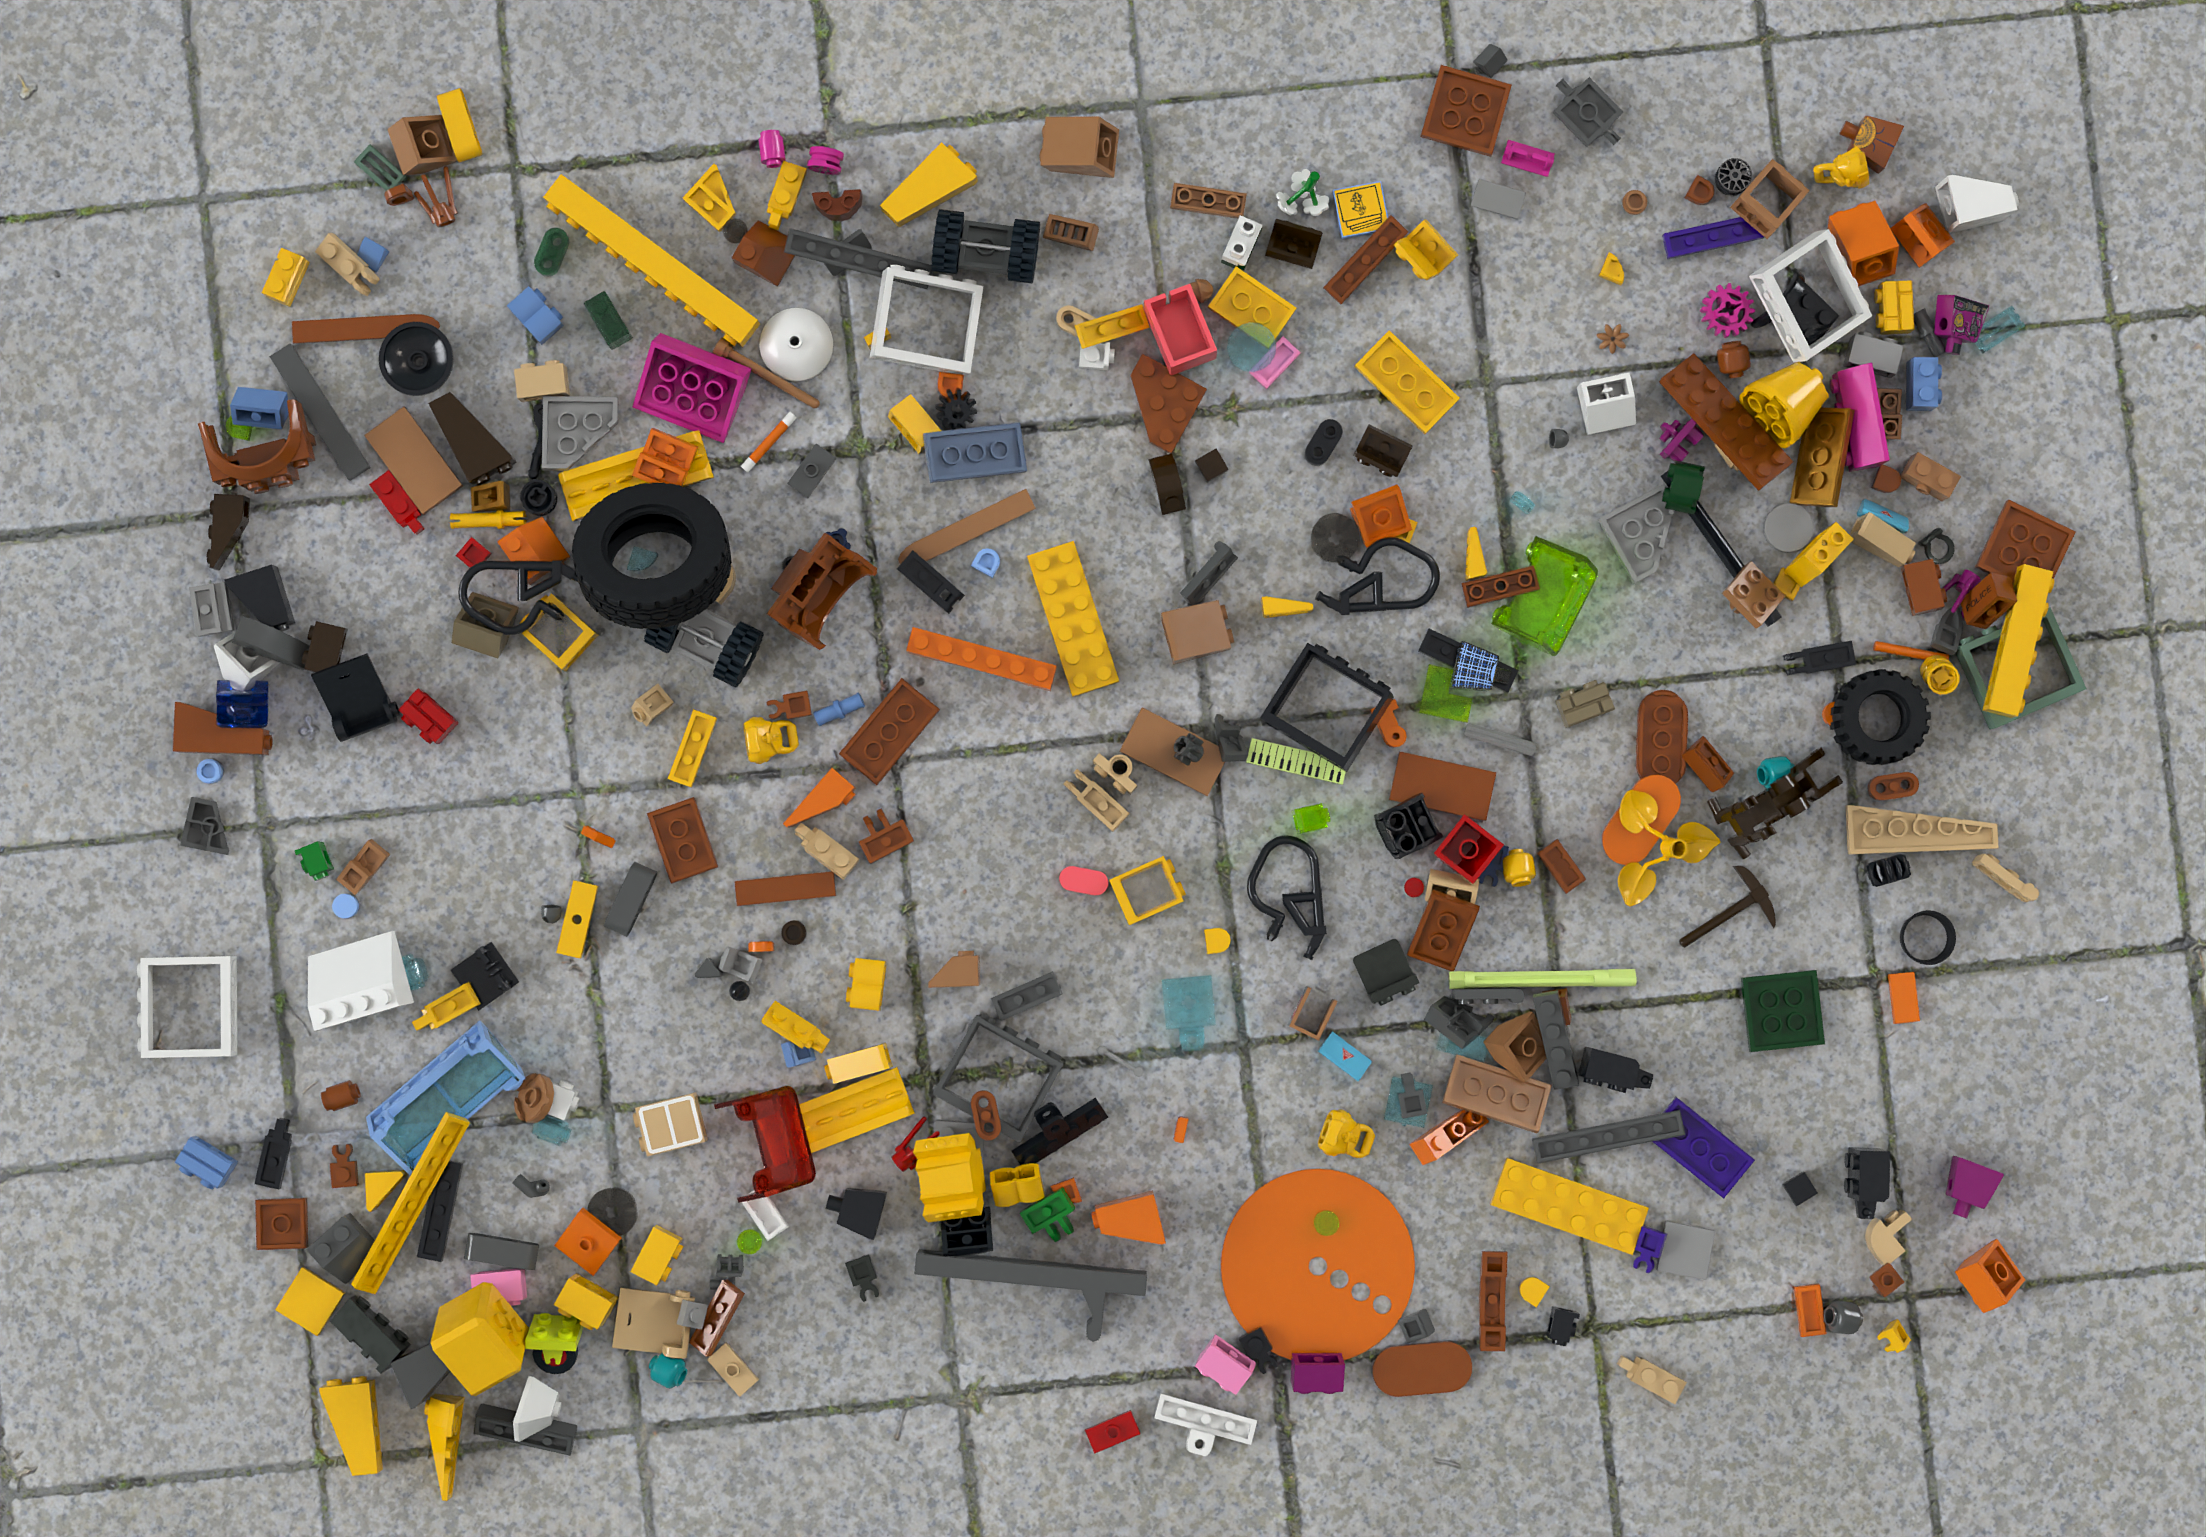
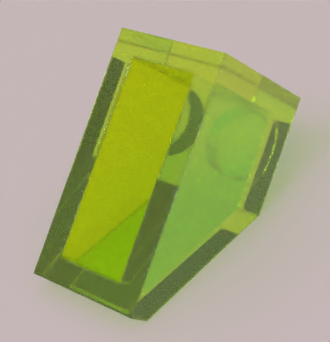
M1322 803L1292 810L1297 835L1327 828V822H1331L1328 808H1323Z

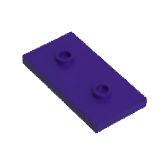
M1675 1097L1663 1113L1680 1110L1685 1135L1652 1142L1724 1199L1755 1159Z

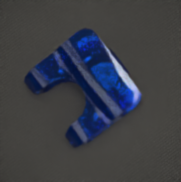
M217 680V726L221 728H264L268 725V681H256L252 689L241 691L232 688L230 680Z

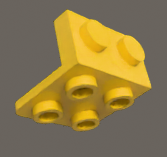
M1427 219L1423 220L1408 236L1394 243L1397 255L1402 260H1407L1413 266L1412 271L1420 279L1429 280L1438 276L1459 256Z

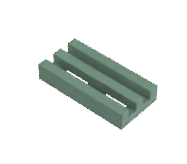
M371 144L354 161L358 167L385 191L401 185L403 181L408 179L406 175H403L396 166ZM372 152L399 177L395 180L368 154ZM365 159L392 183L391 186H387L362 161Z

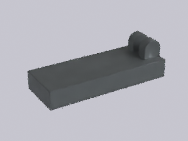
M1221 541L1216 542L1214 545L1216 553L1180 592L1184 599L1192 606L1197 605L1238 559L1232 552V549Z
M1052 971L991 998L1000 1021L1063 993L1060 984L1057 982V977Z

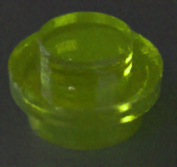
M753 1229L744 1230L737 1238L738 1248L745 1254L756 1253L762 1246L761 1235Z

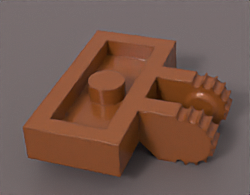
M882 808L877 810V816L885 828L876 832L871 818L868 815L863 817L871 836L859 841V844L870 864L914 842L904 820L902 819L890 825Z

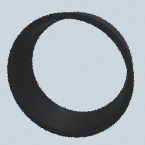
M1926 910L1918 912L1906 920L1900 931V943L1903 951L1914 961L1923 965H1935L1946 960L1953 952L1956 944V932L1953 924L1946 916L1936 911ZM1926 915L1934 917L1945 928L1947 935L1946 945L1943 951L1935 958L1929 960L1917 959L1908 952L1905 946L1904 932L1906 926L1917 916Z

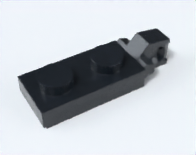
M277 1118L274 1130L269 1129L268 1135H265L255 1178L256 1185L281 1189L292 1142V1134L287 1133L290 1123L289 1119Z

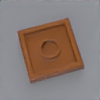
M307 1198L255 1200L256 1250L308 1248Z

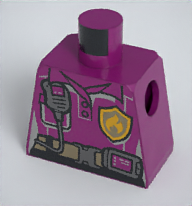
M1957 295L1937 296L1934 333L1936 336L1947 339L1945 353L1960 355L1962 343H1975L1978 340L1989 305Z

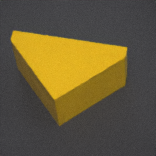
M405 1170L370 1171L365 1173L366 1209L369 1212L376 1210L408 1173Z

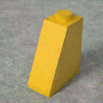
M886 1043L827 1059L828 1064L824 1065L827 1079H832L833 1084L893 1067Z

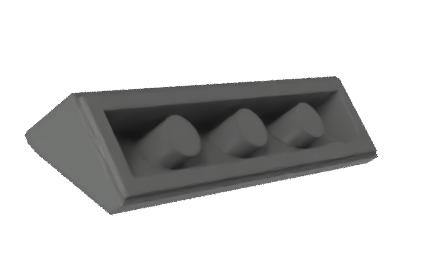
M487 1404L479 1406L473 1434L571 1456L577 1425L553 1420L550 1426L518 1442L514 1441L513 1421L517 1411Z

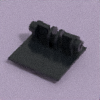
M492 941L478 948L473 955L451 969L460 985L470 983L481 1003L476 1006L478 1011L519 983V980Z

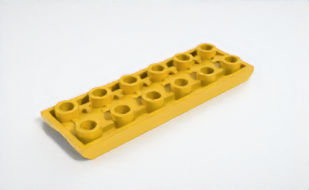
M692 431L676 436L679 439L699 446L682 487L714 478L700 431ZM644 447L558 474L572 521L583 519L593 506L599 501L601 502L608 495L629 486L648 483L632 476L638 457L643 452Z
M898 1067L761 1118L758 1120V1123L776 1167L915 1114Z

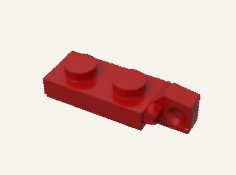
M390 470L369 484L398 524L403 528L408 525L416 535L425 530L417 519L421 516L419 509Z

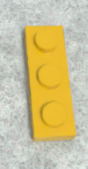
M1142 304L1075 325L1082 349L1150 328Z
M693 709L669 773V780L692 788L718 718Z

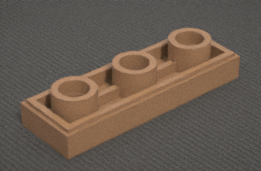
M1174 183L1170 209L1239 219L1240 215L1244 216L1247 193ZM1210 197L1213 199V202L1208 204L1204 199Z

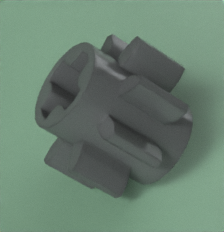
M1188 733L1187 737L1180 736L1174 743V751L1176 752L1174 757L1187 766L1191 762H1198L1204 753V749L1201 746L1204 742L1191 733Z

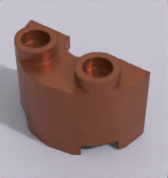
M861 189L844 190L839 198L831 197L829 192L812 193L817 210L831 221L841 222L848 220L862 206L863 194Z

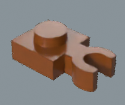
M807 690L784 694V702L777 700L766 702L767 706L776 705L778 708L775 714L769 715L771 719H777L783 713H786L788 720L812 715Z
M346 1144L345 1154L339 1152L338 1145H333L332 1154L337 1158V1162L330 1163L332 1188L359 1185L357 1160L350 1161L349 1159L353 1152L352 1144Z

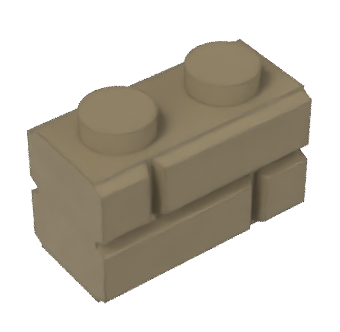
M1597 680L1583 684L1584 690L1575 693L1574 689H1570L1560 693L1561 698L1555 700L1565 728L1615 710L1604 682L1598 684Z

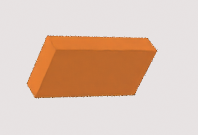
M1915 973L1888 974L1893 1024L1920 1021Z
M1820 1284L1794 1286L1800 1336L1808 1337L1827 1334Z

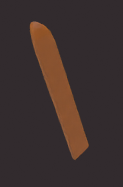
M422 314L292 321L293 344L384 339L394 328L404 323L424 322L433 325L437 329L440 328V323L433 317Z

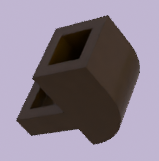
M1173 454L1148 459L1162 515L1185 510L1183 488Z

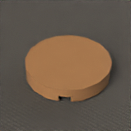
M532 1073L525 1077L522 1085L517 1089L519 1094L518 1098L515 1097L514 1107L519 1119L527 1123H538L550 1111L553 1103L554 1088L549 1077L543 1074Z

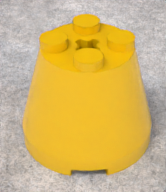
M1794 362L1785 368L1751 382L1740 394L1739 401L1781 448H1788L1800 439L1819 409L1829 398V394L1821 381L1823 380V375L1818 369H1810L1800 362Z

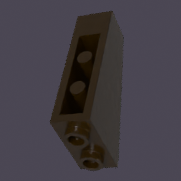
M451 392L428 403L468 482L472 485L477 484L479 486L491 480L490 476L497 472L499 474L506 473L513 468V464L517 463L506 448Z

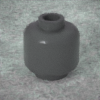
M1833 1301L1824 1311V1322L1833 1333L1854 1334L1863 1323V1314L1858 1305L1853 1302Z

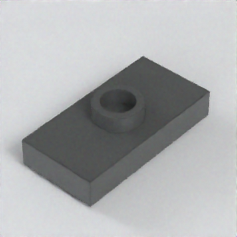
M815 444L787 484L809 498L837 458L818 444Z

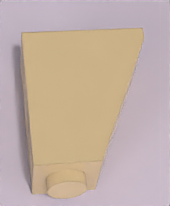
M1870 512L1857 518L1849 534L1854 539L1851 543L1897 567H1901L1905 563L1909 564L1916 552L1913 550L1916 544L1914 541Z

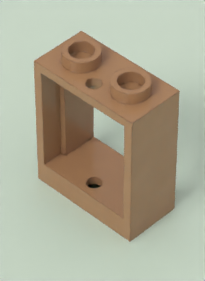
M1772 159L1730 208L1768 239L1810 190L1800 180H1797L1787 172L1781 164ZM1765 176L1793 199L1778 218L1750 195Z

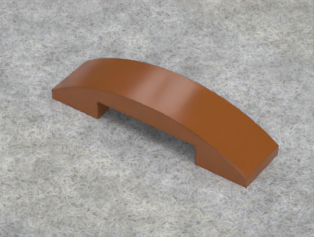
M1482 1251L1479 1287L1480 1351H1505L1507 1251Z

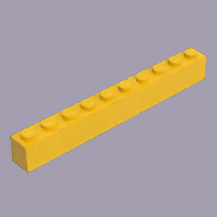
M562 174L559 175L543 196L548 203L546 207L557 216L561 212L567 217L566 222L576 230L581 227L587 232L585 236L596 245L599 242L607 247L605 251L615 259L619 256L627 261L624 264L635 274L638 271L646 276L644 280L654 288H657L658 285L666 290L664 295L675 303L679 300L686 306L683 308L693 317L701 316L705 319L703 324L712 331L720 330L725 334L723 338L735 347L738 344L743 348L759 327L758 319Z

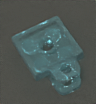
M1211 975L1163 979L1162 990L1166 1030L1178 1029L1180 1046L1183 1051L1202 1050L1205 1041L1204 1027L1216 1026ZM1186 996H1191V999L1196 1001V1004L1192 1005V1009H1187L1186 1005L1181 1003V1001L1186 999ZM1190 1036H1194L1197 1041L1190 1043L1187 1039Z

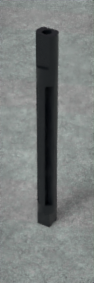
M1667 471L1661 475V478L1670 488L1672 478L1667 477ZM1697 500L1696 511L1694 514H1689V516L1733 578H1735L1745 565ZM1776 608L1765 621L1767 627L1782 618Z

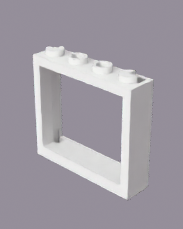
M1829 229L1812 233L1749 276L1793 362L1809 360L1872 316L1868 302L1863 298L1858 288L1857 280L1852 276L1847 266V261L1841 254L1836 244V239ZM1818 246L1852 317L1809 346L1773 275Z
M900 265L887 267L882 272L870 358L967 376L971 373L983 286L976 285L977 281L971 279H962V282L953 280V276L939 274L938 277L930 276L929 272L916 269L914 272L905 271V267ZM893 278L972 294L962 362L883 347Z
M237 956L140 958V963L137 966V975L141 978V988H138L137 1000L141 1003V1013H138L137 1024L141 1028V1038L138 1039L137 1048L138 1052L141 1053V1058L236 1056ZM220 964L221 1049L153 1050V965Z

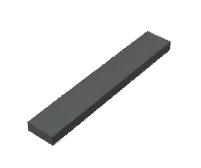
M789 228L784 253L881 278L883 270L891 267V265L904 266L905 271L914 272L916 269L928 271L930 276L932 274L931 265L792 228ZM893 278V281L928 290L929 285Z
M288 344L269 356L297 401L302 404L304 412L347 479L351 481L370 469V465L293 345Z
M1680 1110L1532 1138L1537 1164L1682 1136L1685 1135L1681 1112Z

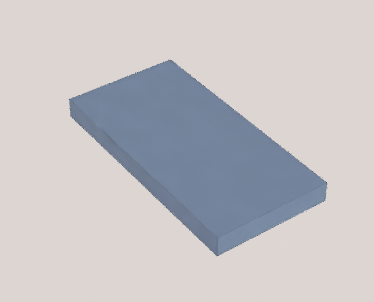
M1020 423L923 434L930 483L1027 472Z

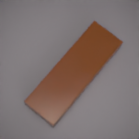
M728 1279L722 1280L707 1308L703 1329L696 1328L689 1343L706 1357L711 1356L745 1293Z

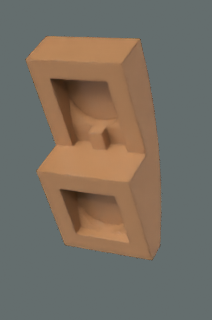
M370 839L357 856L347 864L336 880L354 895H357L380 869L390 854L374 840Z

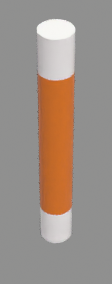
M789 411L741 467L748 473L797 417Z

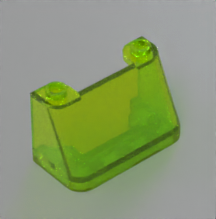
M1535 536L1533 542L1528 544L1525 554L1530 563L1529 566L1534 565L1540 590L1514 596L1509 606L1502 605L1500 608L1498 607L1493 613L1491 624L1495 628L1544 653L1556 656L1560 652L1597 579L1598 570L1588 557Z

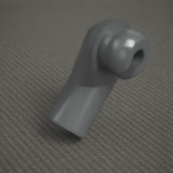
M520 1174L512 1182L529 1198L544 1196L550 1190V1184L545 1179L529 1182Z

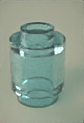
M546 1115L544 1119L534 1123L532 1134L537 1135V1139L561 1146L563 1142L567 1143L569 1140L571 1129L568 1128V1122Z

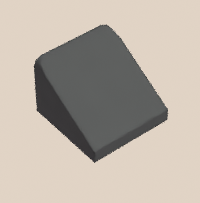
M1426 1309L1398 1320L1407 1343L1429 1337L1435 1332Z

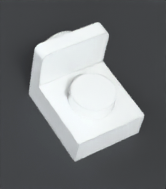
M1110 342L1096 344L1084 349L1080 346L1079 368L1109 370V363L1114 364L1115 349L1110 348Z

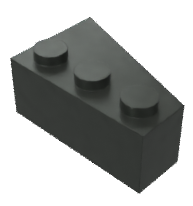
M353 1296L349 1298L330 1322L349 1342H355L363 1349L361 1354L365 1358L371 1356L379 1364L376 1370L382 1374L392 1367L390 1363L400 1358L410 1347L411 1344L407 1341L409 1338L401 1330L397 1329L395 1331L389 1325L390 1321L383 1314H376L371 1310V1304L361 1296Z

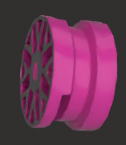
M823 146L810 147L809 155L811 160H808V169L828 175L841 174L840 162L843 161V152Z

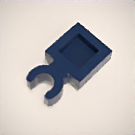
M1508 846L1502 847L1478 878L1480 884H1483L1484 877L1489 875L1492 877L1491 886L1495 887L1497 885L1498 876L1496 875V870L1503 871L1502 861L1508 854Z

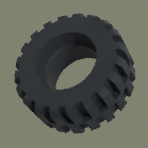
M1878 669L1857 675L1841 686V691L1832 700L1835 703L1834 707L1831 708L1830 715H1832L1833 722H1831L1830 729H1834L1836 736L1833 738L1836 743H1841L1843 746L1841 750L1846 755L1851 754L1854 760L1858 762L1863 761L1869 765H1884L1901 761L1903 758L1915 753L1917 747H1921L1925 741L1923 736L1929 732L1930 726H1927V720L1931 719V712L1926 710V705H1929L1928 699L1921 696L1920 693L1923 690L1919 685L1914 686L1912 684L1913 679L1908 676H1901V672ZM1875 694H1882L1891 698L1897 705L1901 716L1900 727L1897 733L1892 738L1884 741L1873 740L1867 736L1859 722V709L1862 702L1867 697Z

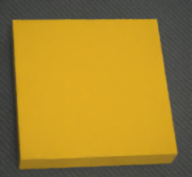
M303 1266L275 1310L314 1335L319 1336L346 1292Z

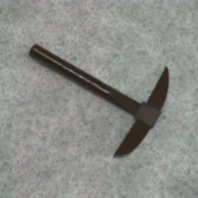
M1733 866L1751 891L1749 895L1679 940L1682 947H1687L1753 903L1760 905L1773 929L1775 928V912L1768 897L1769 894L1750 870L1743 866Z

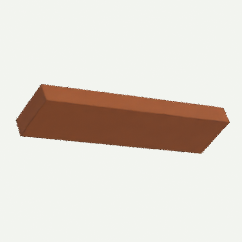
M1390 215L1329 280L1323 289L1341 305L1395 247L1394 243L1404 238L1408 231Z
M832 871L735 881L737 906L836 896L835 877Z

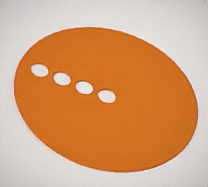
M1305 1169L1295 1171L1271 1180L1260 1187L1244 1202L1234 1216L1228 1228L1222 1249V1283L1228 1304L1234 1316L1247 1333L1261 1326L1273 1346L1271 1352L1292 1360V1353H1342L1343 1360H1347L1366 1352L1378 1344L1395 1327L1408 1304L1414 1283L1415 1260L1412 1241L1408 1229L1396 1208L1379 1190L1356 1176L1335 1170ZM1321 1257L1326 1261L1327 1269L1324 1274L1314 1275L1310 1272L1309 1262L1311 1259ZM1336 1270H1343L1348 1275V1283L1343 1288H1336L1330 1282V1276ZM1357 1283H1365L1370 1289V1295L1364 1301H1358L1352 1296V1288ZM1380 1295L1387 1296L1391 1301V1308L1385 1314L1377 1313L1373 1308L1374 1299Z

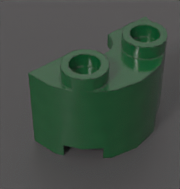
M1675 460V463H1670L1667 477L1672 478L1670 488H1664L1662 502H1666L1665 509L1689 514L1695 513L1697 500L1700 498L1705 466Z

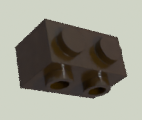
M318 621L315 622V626L311 625L307 637L308 640H311L309 650H304L302 664H305L304 669L318 672L339 664L348 629Z

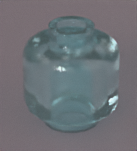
M413 954L402 956L410 990L414 991L425 987L429 974L424 960L419 957L414 958Z

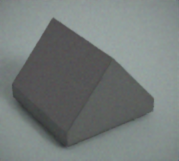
M1489 44L1473 63L1488 77L1492 78L1508 59L1500 47Z
M706 958L695 973L697 978L723 976V972L718 969V966L711 958Z

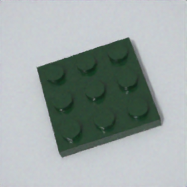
M1817 970L1741 978L1749 1052L1825 1044Z

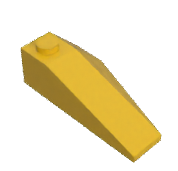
M435 1393L430 1397V1400L427 1399L424 1414L428 1415L427 1425L442 1501H448L453 1494L465 1397Z

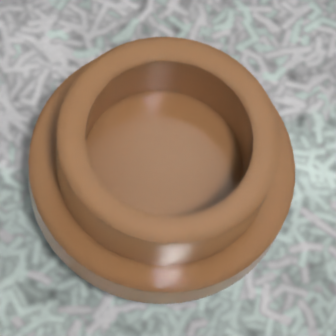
M1639 190L1627 192L1622 200L1623 208L1631 215L1642 213L1647 206L1645 194Z

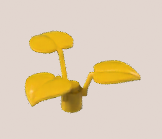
M1627 791L1622 798L1619 810L1622 825L1631 833L1637 834L1645 828L1661 838L1660 850L1663 856L1648 861L1643 866L1639 863L1631 862L1621 869L1618 876V887L1627 906L1637 905L1653 891L1656 884V874L1654 871L1647 869L1649 866L1662 861H1669L1670 858L1682 859L1687 863H1698L1713 848L1720 844V839L1709 828L1696 822H1687L1681 825L1677 831L1678 838L1663 835L1648 825L1656 819L1658 814V806L1655 799L1645 792Z

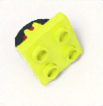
M549 1313L534 1314L525 1339V1349H533L534 1362L541 1370L550 1374H562L570 1370L576 1363L578 1356L577 1346L583 1330V1326L579 1324V1319L574 1316L568 1318L564 1315H551Z

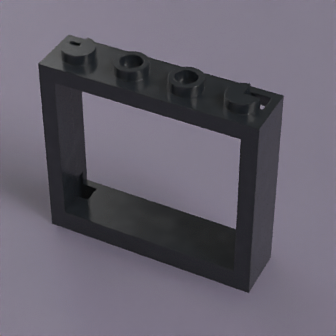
M1307 643L1260 719L1265 724L1347 772L1394 696L1390 692L1391 688L1385 685L1384 682L1380 680L1377 683L1369 679L1370 675L1362 669L1357 668L1355 671L1348 667L1349 662L1340 656H1336L1335 659L1327 654L1328 650L1318 644L1313 646ZM1313 658L1381 698L1345 757L1277 717Z

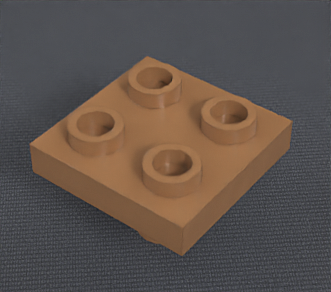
M1752 561L1742 568L1722 592L1730 601V608L1732 610L1736 608L1734 612L1737 614L1741 613L1755 629L1766 621L1785 597Z

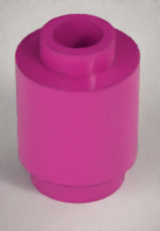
M779 130L762 131L760 133L761 138L758 139L761 163L767 165V168L780 167L781 163L786 161L783 137L780 135Z

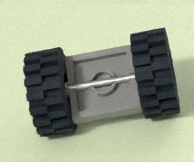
M705 609L694 618L677 625L661 627L659 629H646L644 642L665 653H669L673 649L713 669V677L736 688L746 676L748 669H750L762 643L764 632L742 621L736 625Z

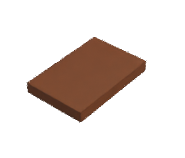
M695 797L647 813L671 884L718 868Z
M1433 889L1407 951V956L1449 971H1454L1480 906Z

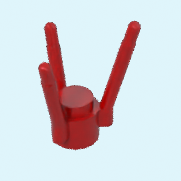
M925 1116L916 1124L904 1141L895 1148L896 1153L891 1156L902 1172L908 1168L913 1170L916 1167L917 1157L913 1153L914 1149L910 1146L905 1147L927 1120ZM936 1131L926 1139L936 1138L940 1135V1132Z

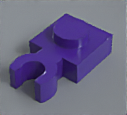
M1645 1225L1642 1226L1635 1250L1641 1252V1255L1635 1259L1633 1267L1637 1269L1640 1267L1641 1261H1645L1647 1263L1646 1273H1651L1654 1269L1653 1257H1661L1668 1234Z

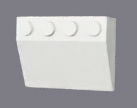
M395 931L308 956V1010L314 1031L334 1027L414 1003Z

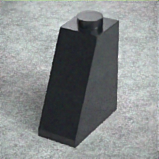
M271 564L225 579L226 585L259 622L282 632L288 630L289 625L295 623L277 566Z

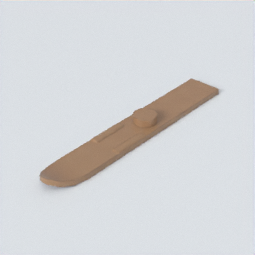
M1024 489L912 543L901 552L898 561L901 564L912 550L922 559L928 561L1036 508L1027 489Z

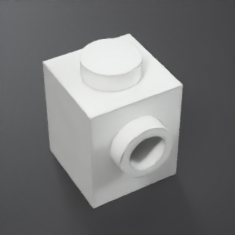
M560 1080L559 1083H553L554 1097L548 1112L549 1115L567 1120L571 1111H576L580 1098L577 1097L579 1091L573 1089L574 1084Z

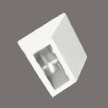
M1630 373L1579 384L1577 391L1587 435L1636 425L1635 395Z

